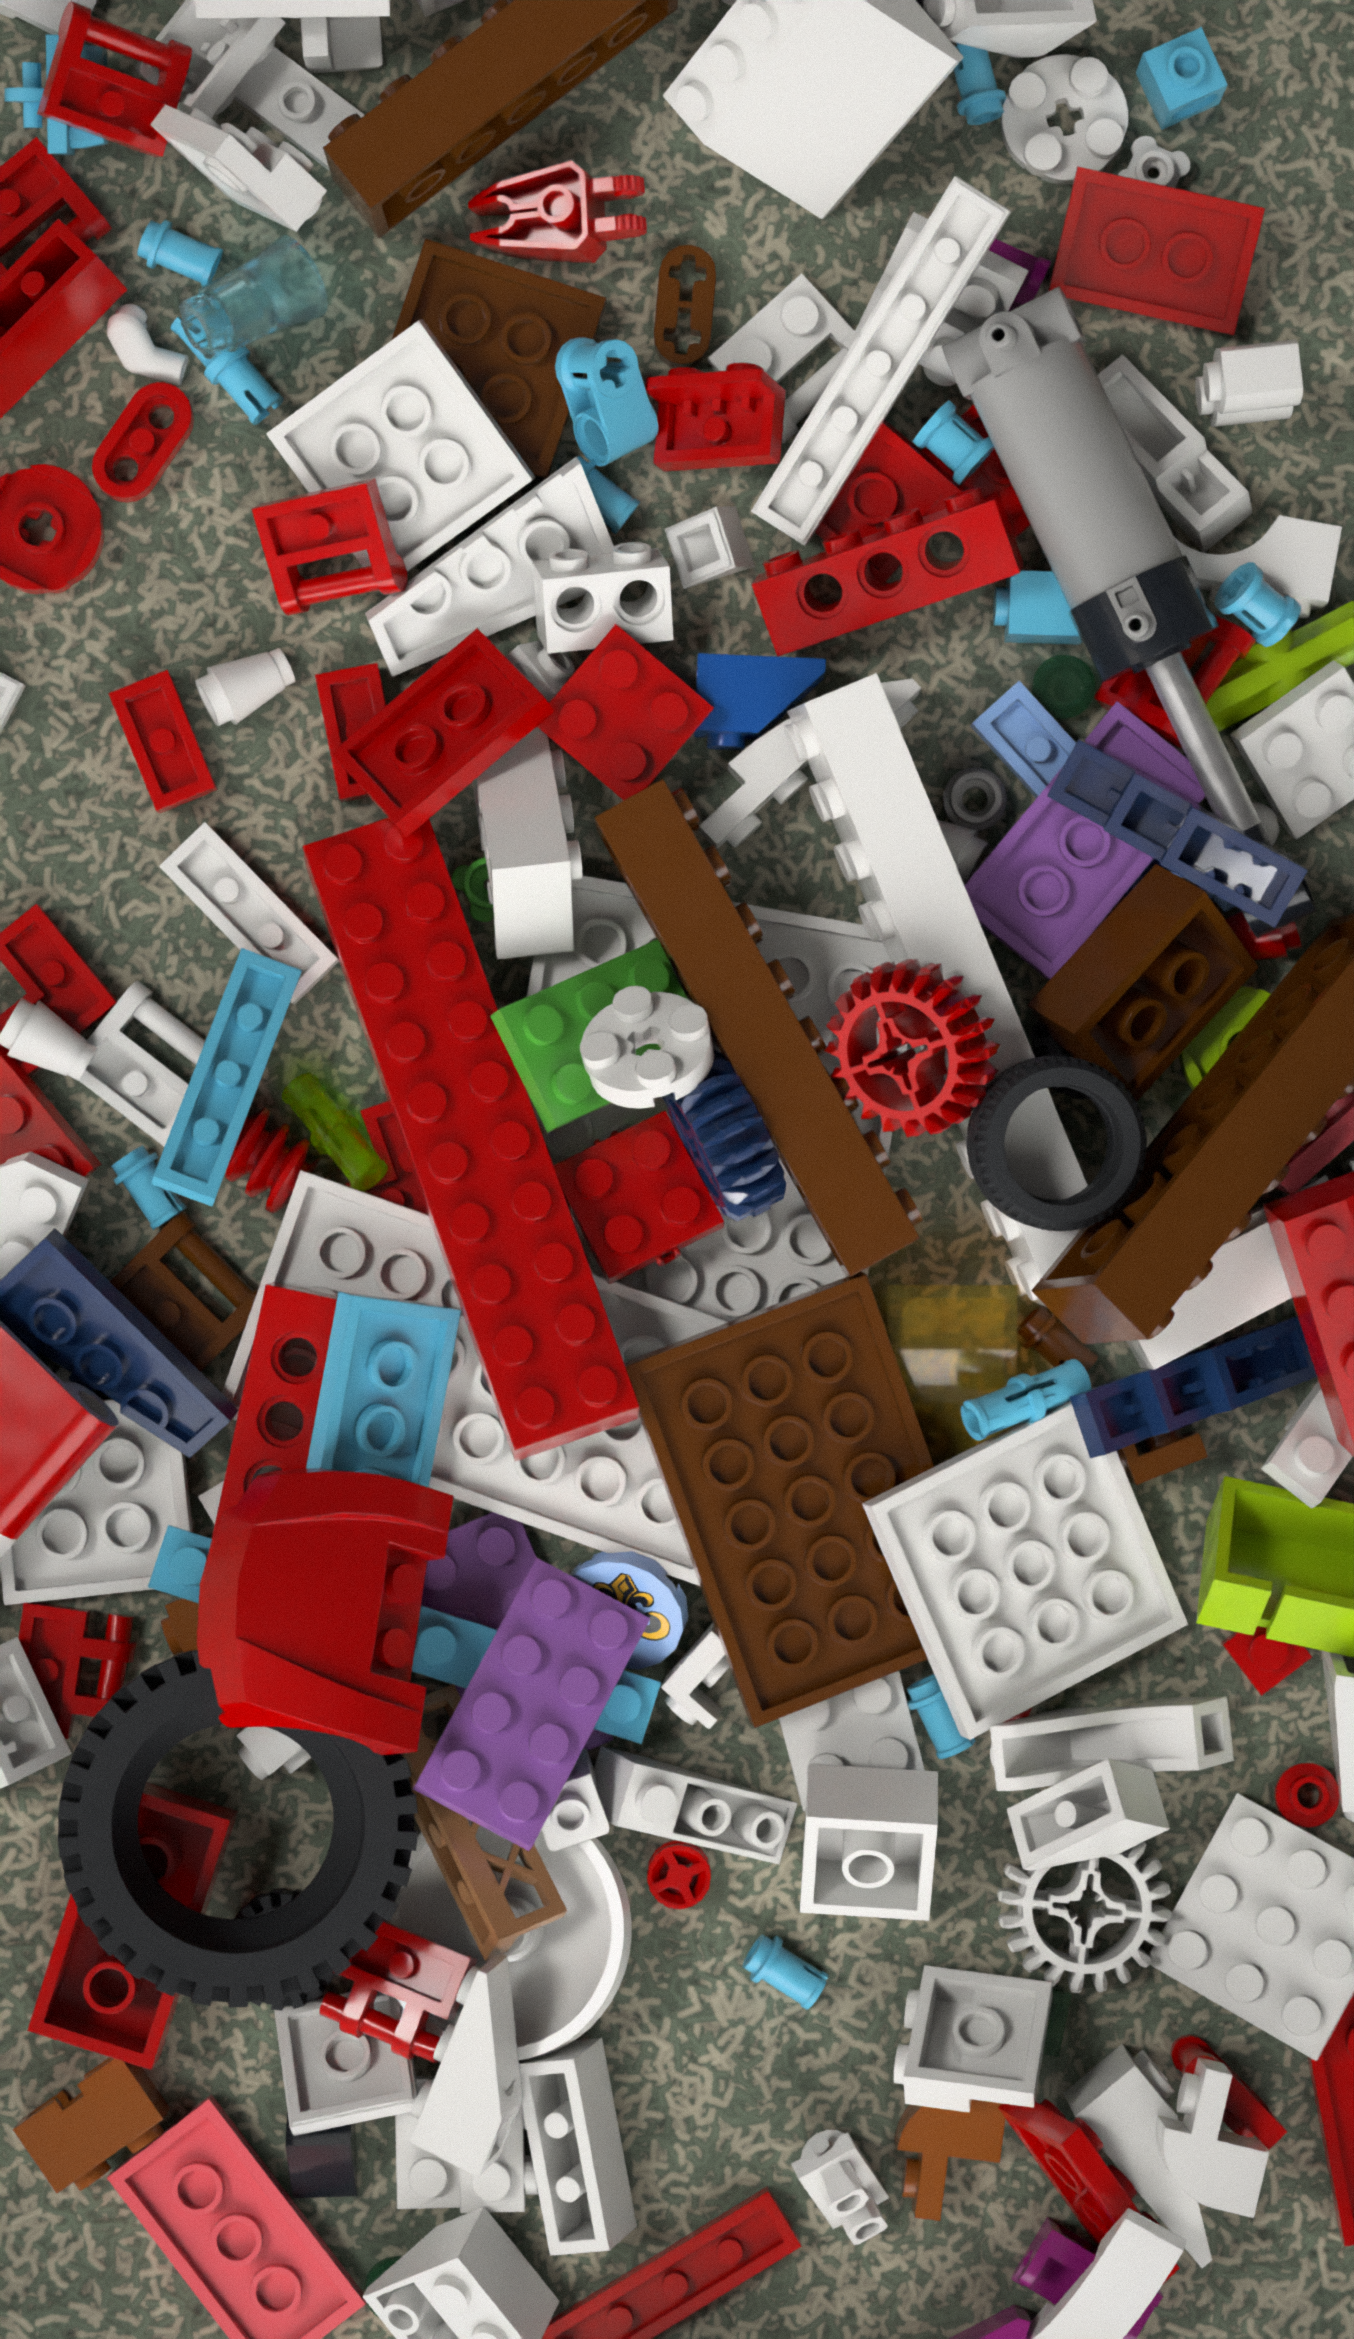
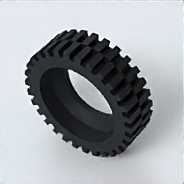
M190 1650L151 1666L128 1684L123 1685L111 1696V1699L104 1707L97 1712L78 1742L64 1778L59 1803L58 1847L59 1857H61L64 1870L63 1876L69 1894H72L77 1905L78 1914L85 1926H89L98 1938V1944L109 1956L113 1954L124 1964V1969L140 1980L143 1977L156 1984V1990L173 1997L175 1993L191 1997L192 2003L208 2006L211 2005V2001L228 2002L229 2008L248 2007V2002L265 2000L267 2005L285 2001L284 1995L300 1989L305 1994L319 1987L318 1981L332 1972H335L338 1976L352 1964L349 1960L360 1949L363 1948L367 1951L377 1940L376 1931L386 1919L390 1922L399 1906L396 1903L397 1896L402 1886L407 1887L412 1869L409 1867L412 1850L416 1851L418 1832L414 1830V1813H418L416 1794L412 1792L409 1777L412 1775L407 1760L401 1753L380 1755L373 1753L369 1747L354 1740L336 1735L303 1729L267 1727L288 1736L298 1743L315 1761L325 1778L333 1806V1831L326 1858L316 1876L299 1895L282 1907L269 1913L250 1918L226 1919L208 1916L188 1908L164 1890L150 1871L140 1846L138 1812L146 1782L162 1757L178 1742L189 1735L211 1726L223 1724L218 1717L223 1710L218 1705L211 1669L203 1668L199 1664L198 1650Z

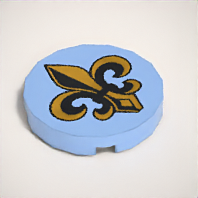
M633 1551L617 1553L600 1552L594 1554L592 1560L586 1561L583 1564L579 1563L571 1571L570 1576L651 1618L625 1669H642L661 1663L677 1648L688 1620L687 1600L679 1583L677 1588L674 1586L673 1582L666 1577L668 1572L656 1560Z

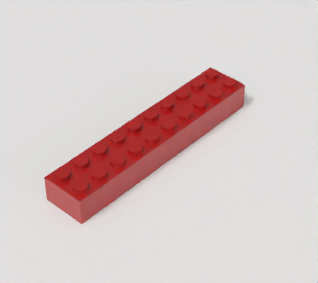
M385 818L302 846L307 872L514 1461L638 1419L640 1406L528 1093L490 1017L498 1009L430 819L407 838L389 818Z

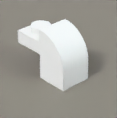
M1198 2057L1194 2074L1184 2073L1178 2092L1177 2112L1185 2114L1183 2121L1157 2115L1156 2141L1159 2153L1175 2182L1192 2199L1207 2207L1254 2218L1269 2152L1258 2139L1220 2130L1232 2074L1224 2063Z

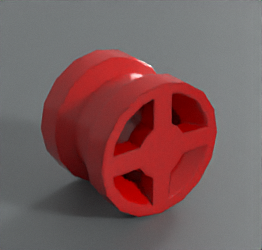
M677 1840L668 1841L658 1847L649 1859L647 1870L649 1890L655 1899L664 1906L679 1910L693 1907L704 1898L709 1890L711 1869L708 1857L699 1846Z

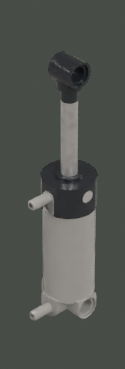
M1059 286L1010 312L1003 311L993 314L982 326L943 345L942 350L963 397L972 400L1070 607L1069 615L1081 641L1086 646L1093 660L1101 683L1130 671L1135 675L1146 670L1213 813L1273 848L1181 654L1192 647V641L1219 627V624L1205 602L1200 584L1187 556L1182 555L1084 348L1083 343L1087 342V339L1065 294ZM1284 848L1277 850L1281 854L1296 862L1293 855L1290 852L1286 853ZM1303 878L1275 928L1243 910L1242 912L1254 935L1260 938L1316 912L1317 907L1305 878Z

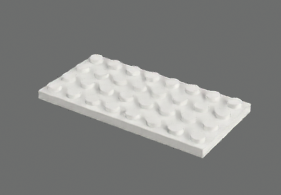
M300 1170L222 1394L239 1410L265 1285L268 1283L276 1282L338 1296V1291L442 1305L461 1310L428 1214ZM592 1273L623 1362L730 1322L618 1281L608 1284L605 1277ZM461 1310L429 1488L453 1495L457 1500L606 1553L636 1552L656 1560L668 1572L667 1575L700 1586L639 1414L636 1420L514 1461ZM293 1338L286 1346L285 1361L294 1372L308 1374L316 1365L317 1353L309 1341L303 1338ZM279 1402L272 1411L271 1422L279 1434L285 1437H296L303 1427V1415L296 1405L290 1402ZM238 1412L234 1416L233 1420L237 1421Z

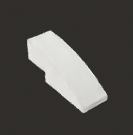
M1123 354L1098 374L1156 500L1185 534L1205 553L1252 514L1248 490L1207 450L1205 438Z

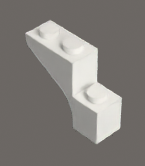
M1227 1696L1161 1698L1127 1707L1062 1708L990 1726L992 1741L990 1759L995 1771L997 1791H1017L1052 1786L1107 1758L1151 1768L1153 1772L1202 1770L1234 1761Z

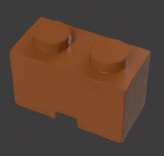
M109 2057L84 2075L85 2078L77 2084L81 2091L80 2094L70 2099L63 2089L24 2116L14 2127L13 2131L56 2193H59L72 2183L75 2184L79 2191L85 2189L111 2169V2166L106 2161L107 2158L125 2146L134 2154L164 2132L159 2122L165 2118L170 2107L142 2067Z

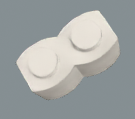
M1294 339L1216 348L1213 362L1204 363L1203 376L1196 377L1195 393L1199 415L1210 414L1212 427L1289 419L1293 412V406L1301 403L1303 395L1298 342Z

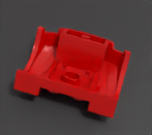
M303 1468L271 1471L256 1476L257 1478L252 1481L237 1506L223 1512L213 1534L200 1582L197 1626L199 1664L203 1668L211 1669L218 1705L223 1710L218 1716L220 1722L229 1728L285 1727L336 1735L354 1740L369 1747L373 1753L380 1755L417 1752L426 1687L410 1683L426 1567L427 1561L445 1559L454 1496L402 1479L353 1471Z

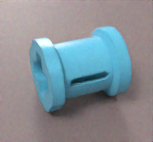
M948 400L922 427L912 442L920 449L924 447L929 449L954 472L952 480L960 486L994 450V446L989 437L983 438L956 413L957 407Z
M1253 562L1241 565L1225 579L1218 589L1214 605L1220 612L1228 615L1233 613L1253 631L1252 637L1264 647L1274 645L1281 640L1296 623L1301 612L1300 603L1289 595L1282 596L1263 580V571Z

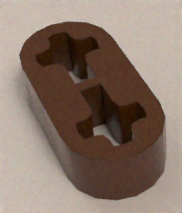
M682 245L670 250L663 258L659 269L654 344L655 351L660 360L673 368H692L700 364L707 356L711 344L716 286L715 264L706 251L693 245ZM686 260L695 262L696 272L706 274L705 281L699 280L694 282L692 302L679 301L680 282L678 279L669 278L670 271H680L683 261ZM678 313L690 314L691 335L698 336L701 340L700 343L689 344L687 354L680 355L675 353L673 342L664 341L665 334L676 332Z

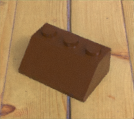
M1155 864L1027 1006L1055 1042L1073 1058L1095 1063L1108 1070L1125 1085L1137 1102L1259 967L1204 890Z

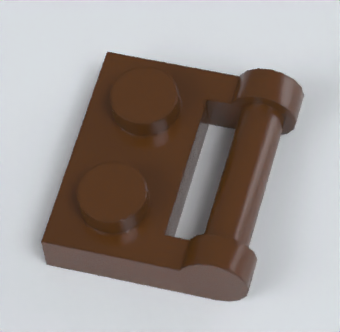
M183 1210L110 1283L202 1373L244 1331L258 1289L254 1290L194 1230L197 1223ZM175 1247L237 1308L224 1322L162 1261Z

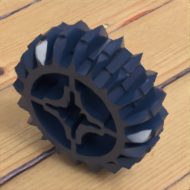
M713 1049L714 1061L711 1070L704 1081L698 1084L696 1089L677 1100L674 1092L662 1096L667 1105L668 1114L674 1123L676 1131L707 1190L711 1194L715 1205L720 1207L724 1215L738 1222L750 1215L756 1217L770 1210L772 1204L784 1199L786 1181L784 1170L778 1160L779 1155L770 1139L771 1135L766 1130L761 1114L757 1111L751 1095L747 1093L740 1076L735 1074L731 1063L725 1060L723 1054Z

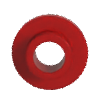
M1299 1763L1287 1768L1278 1778L1274 1791L1275 1803L1280 1814L1294 1825L1307 1828L1316 1827L1327 1822L1337 1810L1340 1798L1338 1784L1333 1775L1324 1767L1313 1763ZM1305 1783L1315 1785L1319 1793L1318 1801L1309 1808L1303 1807L1297 1798L1299 1788Z

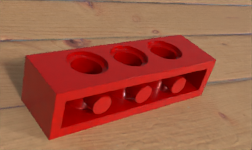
M980 486L973 487L945 498L946 509L922 517L919 508L910 509L883 520L886 530L862 538L859 529H854L823 541L824 552L801 559L799 550H794L763 562L765 572L758 574L751 585L777 657L1019 574L1024 562L999 490L983 496ZM938 532H951L961 540L964 554L958 560L952 562L941 561L932 554L929 547V538ZM877 553L894 555L902 565V577L891 583L877 580L869 568L870 557ZM817 574L833 576L841 585L842 598L834 603L818 601L811 594L809 588L810 578Z
M276 1282L265 1285L213 1534L223 1512L237 1506L252 1481L257 1478L256 1476L259 1475L264 1466L273 1465L282 1470L306 1468L338 1296ZM293 1338H303L309 1341L316 1350L317 1362L314 1369L308 1374L294 1372L285 1361L286 1346ZM279 1402H290L296 1405L303 1415V1427L296 1437H285L279 1434L272 1425L271 1414Z

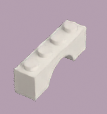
M1279 515L1266 534L1255 544L1241 551L1223 555L1202 553L1187 547L1175 537L1174 539L1182 555L1187 556L1200 584V589L1210 591L1209 600L1211 602H1215L1218 589L1234 570L1245 563L1253 562L1263 571V580L1282 596L1289 595L1300 603L1301 612L1298 618H1308L1310 609L1320 611L1329 601L1342 527Z

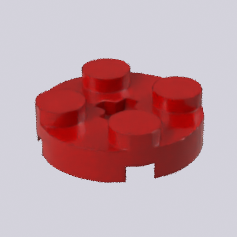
M48 464L29 465L31 468L20 469L13 474L8 472L0 477V580L14 589L30 594L62 593L75 583L83 580L97 563L105 538L103 513L88 487L78 477L65 469ZM44 513L53 516L50 526L56 531L54 538L51 541L43 540L39 546L28 544L31 534L23 528L27 519L39 521Z

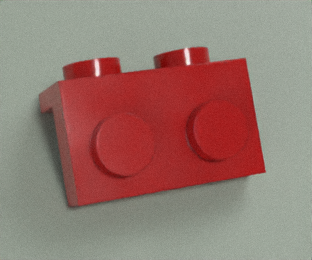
M741 362L727 365L726 371L705 373L695 368L677 367L670 369L667 376L646 378L645 389L647 394L659 403L657 415L659 427L658 435L655 439L653 463L662 471L780 464L786 390L771 378L762 367L752 363Z

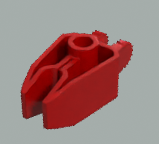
M570 160L496 182L474 196L468 202V209L478 216L510 215V218L503 226L470 233V240L490 252L515 258L595 263L606 251V241L640 237L647 233L646 217L635 214L605 217L604 203L606 201L627 200L643 196L645 194L644 177L619 175L593 178Z

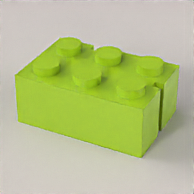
M1224 1476L1206 1522L1196 1623L1248 1635H1254L1257 1626L1267 1628L1266 1639L1354 1657V1504L1324 1497L1321 1503L1311 1509L1287 1489Z

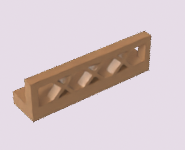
M452 1684L425 1695L423 1715L445 1707L451 1718L461 1700L455 1685ZM421 1728L417 1752L401 1753L407 1760L412 1775L409 1777L411 1789L416 1794L418 1813H414V1817L484 1960L487 1961L498 1952L502 1954L508 1952L518 1936L563 1918L567 1909L534 1844L527 1851L512 1843L507 1860L482 1851L475 1837L479 1824L472 1821L471 1825H469L466 1817L413 1790L438 1741L426 1737ZM517 1855H519L524 1867L515 1864ZM492 1870L502 1873L499 1883ZM512 1877L534 1886L544 1907L516 1918L504 1895L509 1878Z

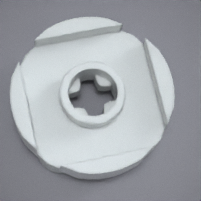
M1060 54L1048 56L1032 63L1012 80L1007 99L1003 105L1004 113H1002L1000 121L1004 144L1008 153L1017 164L1027 169L1031 174L1041 177L1044 181L1067 185L1073 184L1077 166L1103 171L1118 154L1128 127V107L1119 83L1108 73L1106 66L1099 59ZM1065 103L1069 111L1080 112L1082 119L1075 122L1074 134L1063 136L1059 126L1049 127L1047 118L1055 115L1057 104Z
M629 986L617 992L613 998V1004L606 1006L590 1021L580 1044L584 1068L589 1074L591 1084L596 1092L607 1101L628 1108L655 1107L653 1098L666 1096L674 1092L676 1100L690 1094L707 1077L714 1061L711 1030L705 1010L679 995L666 992H649L642 986ZM654 1043L658 1044L661 1048L660 1050L648 1049L642 1056L636 1055V1049L645 1044Z

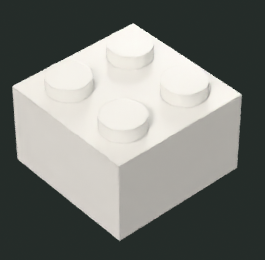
M809 1763L800 1913L929 1921L938 1826V1771Z

